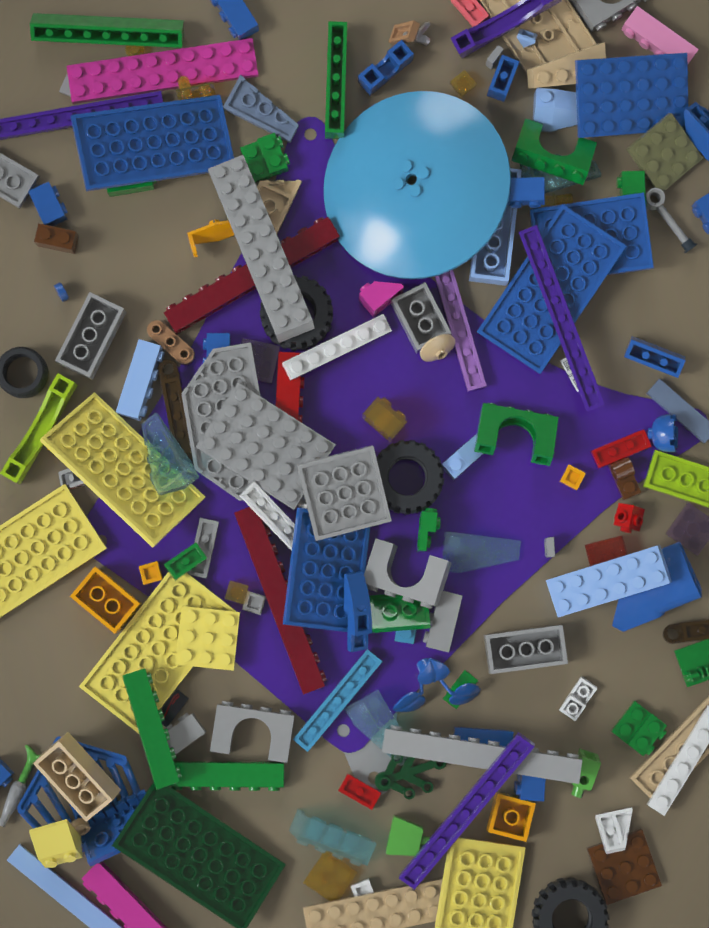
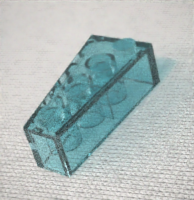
M297 809L289 829L291 834L297 839V843L308 846V844L314 845V849L325 853L326 850L333 853L332 856L341 860L344 857L348 858L350 863L361 866V864L368 866L376 846L372 839L350 830L343 831L342 827L333 823L327 825L324 820L314 815L312 818H309L300 809Z

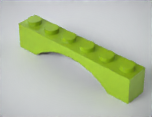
M57 373L36 418L20 444L8 458L0 472L1 475L21 485L44 445L40 442L41 437L57 423L78 386L75 382Z

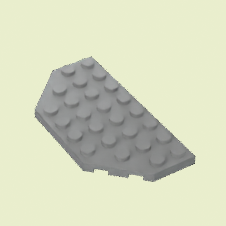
M251 342L212 349L205 362L200 366L188 386L181 393L194 469L239 501H243L239 495L251 482L200 451L196 446L237 383L242 384L260 396Z

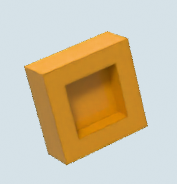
M568 464L559 482L574 490H578L586 473Z
M158 561L139 566L143 585L163 579Z

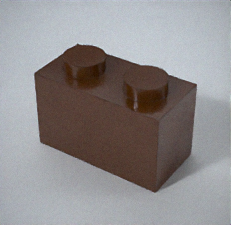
M38 223L34 242L38 247L75 254L79 236L76 231Z

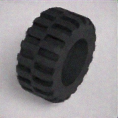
M294 275L303 298L308 299L314 307L315 316L313 323L315 329L279 343L262 301L260 304V318L266 335L271 338L273 343H277L283 349L289 348L291 351L302 349L303 351L308 350V347H315L320 340L323 341L333 321V306L330 296L326 293V289L320 286L316 280H309L307 276L303 275L302 278Z
M400 440L389 444L376 457L388 508L394 511V513L405 515L419 513L431 506L440 495L444 484V469L440 458L435 455V451L426 447V444L422 442L417 443L415 440ZM405 459L413 460L423 468L425 482L419 492L413 495H401L391 487L389 472L398 461Z
M560 878L555 883L550 882L545 890L541 889L538 899L535 898L533 903L535 905L534 909H532L534 928H555L552 922L553 912L561 902L568 899L578 900L587 908L588 921L584 928H609L607 921L610 919L605 901L591 885L582 880H576L575 878L564 880Z

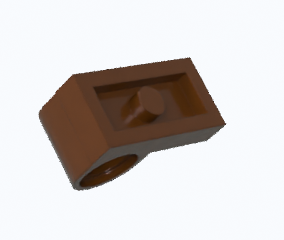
M628 457L608 465L622 500L641 493L634 476L633 464Z

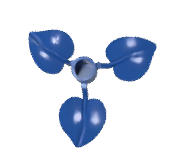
M425 658L417 663L419 670L417 679L420 683V691L418 693L414 691L406 694L392 709L397 712H412L419 709L426 701L425 697L422 696L424 693L423 684H430L436 681H440L448 693L452 695L449 698V702L454 705L470 702L480 693L481 689L476 684L466 683L452 691L443 681L450 673L448 666L438 660Z

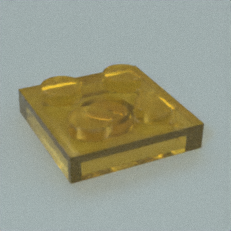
M325 849L303 883L328 901L338 900L357 874V871Z

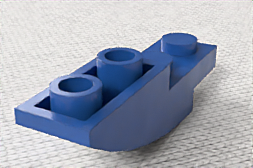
M362 571L345 573L344 611L348 613L347 650L350 652L368 649V634L372 633V616L365 576Z

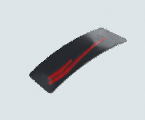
M179 690L174 692L161 709L165 721H162V725L165 727L169 726L189 699Z

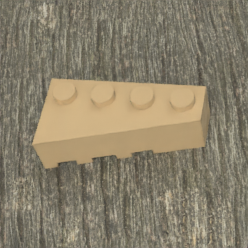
M605 42L527 69L528 89L576 84L575 60L606 58Z

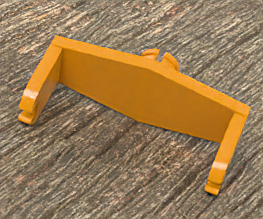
M215 219V222L211 220L209 225L187 233L194 258L198 257L196 244L217 242L234 236L228 220L219 221Z

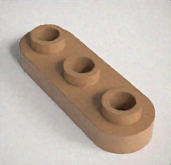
M155 320L148 325L147 333L150 338L158 345H161L181 365H189L194 361L195 353L193 349L163 322ZM155 327L160 328L159 332L157 333L153 332V329ZM169 339L174 340L172 345L167 344ZM183 352H188V355L185 358L181 357V354Z

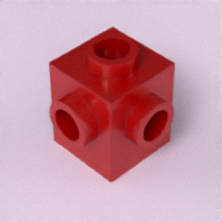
M618 503L613 525L620 527L621 532L630 534L632 530L640 532L645 509L635 505Z

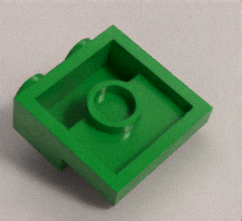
M275 133L263 136L254 143L240 147L255 183L288 172L287 165L290 162L287 154H283L281 148L284 147L281 137H276Z
M426 508L420 513L417 552H426L427 548H430L431 536H428V533L434 534L436 530L440 529L441 517H437V509Z
M633 701L611 732L641 756H644L645 754L650 755L654 750L655 746L653 743L657 738L661 740L665 736L667 725L636 701Z

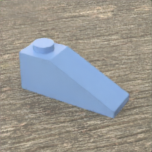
M477 434L442 464L444 471L452 480L484 454L474 452Z

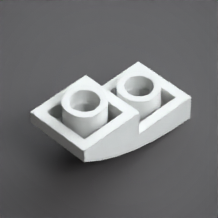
M581 676L559 711L576 721L585 709L587 702L597 690V686Z

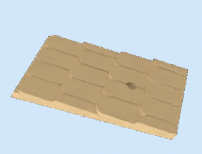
M521 0L478 1L491 19ZM561 0L560 3L502 35L515 59L520 61L519 64L526 75L529 68L596 44L568 0ZM524 29L537 33L535 43L523 48L517 39L519 30Z

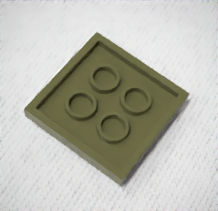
M668 113L626 149L640 170L645 171V177L653 188H659L663 192L703 159L672 113Z

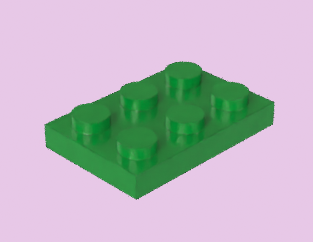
M385 594L371 595L369 599L372 633L431 628L429 608L420 606L421 602L416 600L413 603L402 600L403 596L397 594L395 598Z

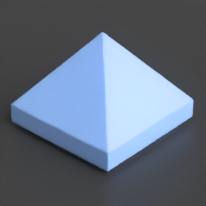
M520 29L517 39L524 48L534 44L538 34Z

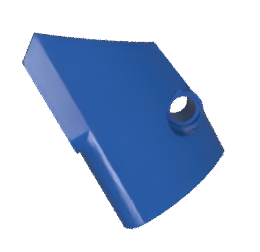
M680 541L662 548L672 582L618 599L612 624L613 627L624 632L663 616L666 611L702 597L700 583Z

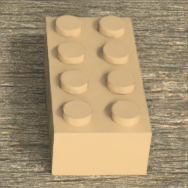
M69 732L44 751L33 763L86 822L108 805L121 791Z

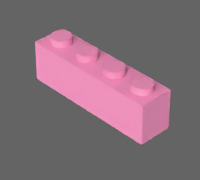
M638 6L621 29L628 38L635 39L642 48L649 49L654 55L687 53L689 64L699 50Z

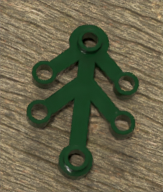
M391 754V760L386 770L376 775L375 785L381 791L393 789L403 794L406 799L411 800L415 796L414 789L410 786L404 787L396 781L404 779L421 787L425 793H430L434 788L432 782L414 775L432 768L441 770L446 767L447 763L443 762L441 765H437V761L430 760L411 767L415 758L407 757L401 770L393 773L396 765L402 762L403 756L400 755V758L395 760L393 759L394 754ZM382 779H388L387 784H382ZM430 784L431 786L429 789H424V785ZM411 790L412 794L407 796L406 791Z

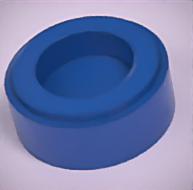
M59 282L54 285L61 301H67L69 296L62 283Z

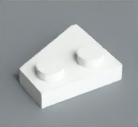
M632 807L595 816L606 854L625 850L633 811Z

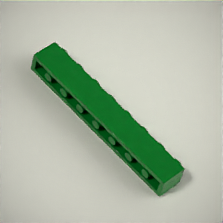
M33 13L30 21L31 41L182 48L184 20Z

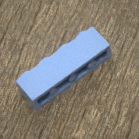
M138 340L116 409L117 414L138 421L145 417L148 408L146 406L147 400L151 399L153 394V388L151 387L159 374L157 368L159 362L162 363L165 355L161 345Z

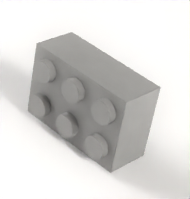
M426 282L391 299V305L416 354L421 351L422 347L430 339L442 334H452Z

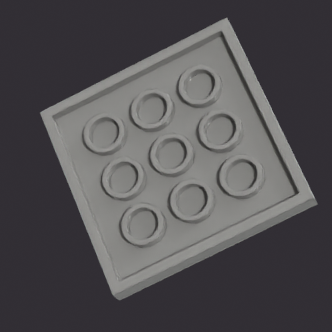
M373 445L297 464L316 541L391 522Z

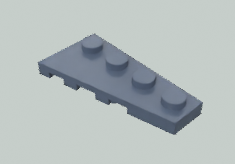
M242 75L239 76L223 106L224 110L271 134L275 133L277 137L280 136L281 139L291 143L299 127L293 119L276 107L256 87L247 82Z

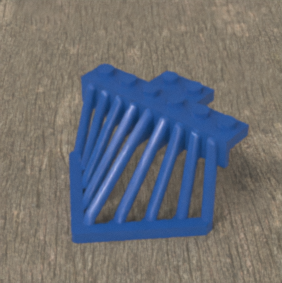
M60 736L56 737V739L54 740L53 744H54L58 739H60L61 737H60ZM78 742L102 769L100 760L106 761L115 784L121 789L119 792L121 800L118 801L117 797H115L109 803V806L106 805L89 819L90 830L87 834L81 836L82 852H85L88 864L93 866L121 853L111 845L140 803L146 790H140L129 760L125 755ZM115 764L122 766L133 791L132 795L129 796ZM38 770L17 806L18 813L33 829L41 827L42 825L28 812L31 804H33L47 824L56 822L37 796L42 787L61 819H67L71 823V818L47 778ZM70 805L75 820L82 818L79 815V813Z

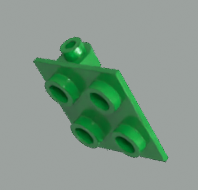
M703 640L674 650L687 687L709 680V640Z

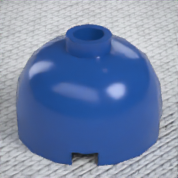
M676 414L661 415L654 420L652 428H648V439H652L653 445L663 452H677L678 427L674 425V421H677Z

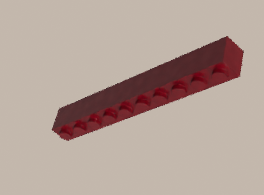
M321 217L314 221L313 226L300 229L296 236L284 238L281 241V246L290 268H293L336 243L340 235L329 217L325 219ZM247 264L236 266L231 270L232 273L227 276L225 274L215 279L216 282L210 286L209 284L199 288L198 293L186 295L179 304L173 303L166 307V311L163 313L175 334L178 335L255 290L256 286Z
M250 507L234 512L303 695L324 687V682L327 681L324 670L319 671L317 664L320 663L317 652L313 653L310 646L313 645L310 634L306 635L303 627L283 624L288 580H285L282 574L286 572L282 561H277L276 555L279 554L275 543L271 544L269 540L272 534L268 525L264 526L262 519Z

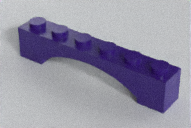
M521 0L491 19L463 30L451 37V40L463 59L560 3L561 0Z

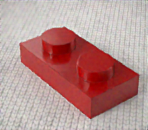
M348 773L338 789L339 792L371 810L381 795L380 791Z

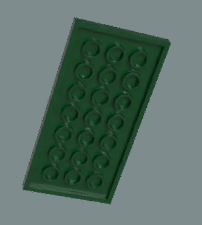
M154 781L111 845L234 928H247L286 865L168 786L156 790Z

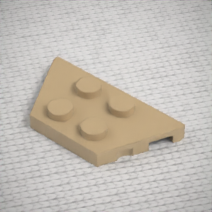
M267 180L260 181L257 186L276 234H278L301 186V180H276L272 182Z

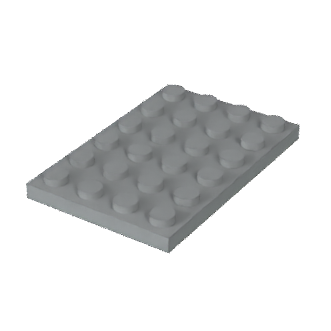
M237 383L196 448L251 483L255 481L263 491L294 510L304 495L297 464L328 457L336 444L242 384Z

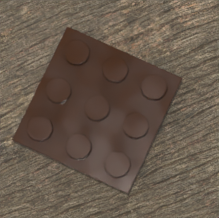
M642 829L628 833L626 848L623 851L606 854L603 842L587 848L606 905L662 886Z

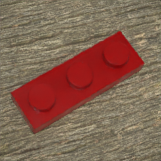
M643 429L591 451V454L599 469L652 446Z

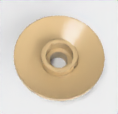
M442 334L430 339L422 347L420 357L426 362L445 358L455 346L454 337L450 334Z

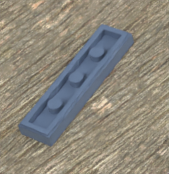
M658 379L646 394L669 414H676L677 421L702 443H705L709 439V421L661 379Z

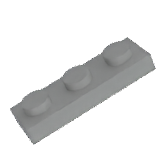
M200 518L195 542L207 556V559L189 571V575L207 578L219 522Z

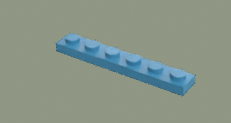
M367 649L293 740L308 752L382 661Z

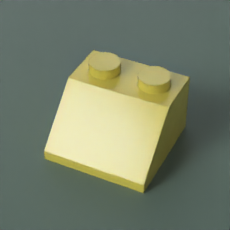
M67 819L29 830L37 858L45 868H53L59 864L74 862L76 859L83 858L81 836Z

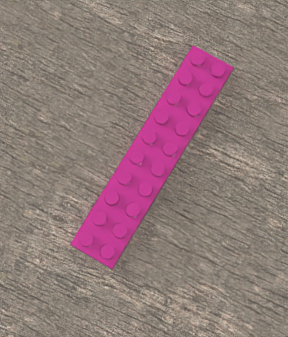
M253 38L67 65L72 104L238 80L240 75L245 79L259 77Z

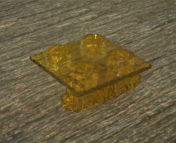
M181 76L178 79L179 89L176 90L178 100L216 95L213 82L191 86L188 77Z

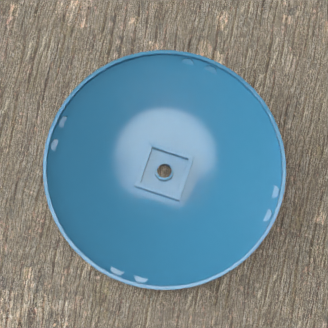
M415 91L398 94L386 98L365 110L345 129L344 137L338 139L329 158L324 179V203L327 217H329L340 235L338 241L351 256L367 268L380 274L400 279H423L438 276L461 266L474 257L496 232L505 214L510 196L511 170L509 158L502 139L494 126L479 110L457 97L433 91ZM416 176V183L409 185L407 182L408 178Z

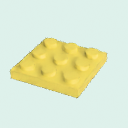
M182 606L175 665L234 671L240 612Z

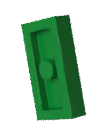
M195 542L165 563L164 566L176 581L204 562L207 556Z

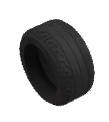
M15 347L6 351L0 357V387L5 392L16 398H30L42 391L47 383L49 373L48 366L39 353L28 347ZM28 357L37 365V377L28 387H13L7 379L8 367L14 360Z

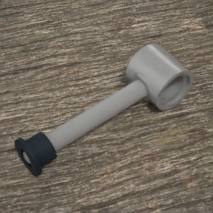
M659 188L650 189L645 194L646 209H657L682 242L681 246L685 250L684 253H687L697 243L694 244L691 238H687L663 206L665 201L664 192ZM650 195L656 196L658 203L651 202Z

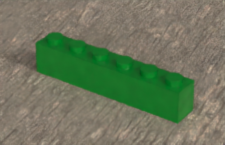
M328 21L325 139L344 137L347 22Z
M144 668L122 675L156 790L178 784L180 782L179 778H182L179 766L175 767L173 759H176L173 747L169 748L167 740H170L168 729H163L162 721H165L163 712L158 710L156 706L159 699L156 691L152 692L150 686L153 683L151 673H146Z
M174 761L175 767L179 766L182 778H179L180 782L178 784L169 786L174 790H182V787H190V790H202V787H210V790L216 791L221 790V787H229L231 791H239L241 787H249V791H260V787H268V791H280V787L284 788V762Z

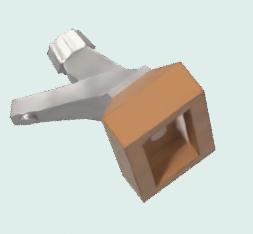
M414 20L394 25L389 43L395 45L402 40L404 43L418 42L427 46L430 38L423 35V33L430 26V23L426 22L420 28V23Z

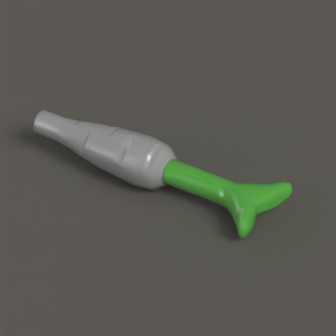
M25 745L27 762L19 779L13 782L5 801L0 818L1 827L6 826L8 819L25 794L27 788L26 780L32 770L33 763L40 756L29 745Z

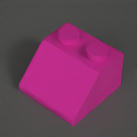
M374 281L370 284L368 282L360 289L359 301L374 318L391 304V299L403 294L404 286L398 283Z

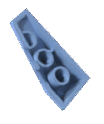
M536 88L534 93L533 121L543 124L541 132H554L558 129L577 125L576 92Z

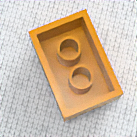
M96 566L70 596L114 634H118L142 605L139 600Z

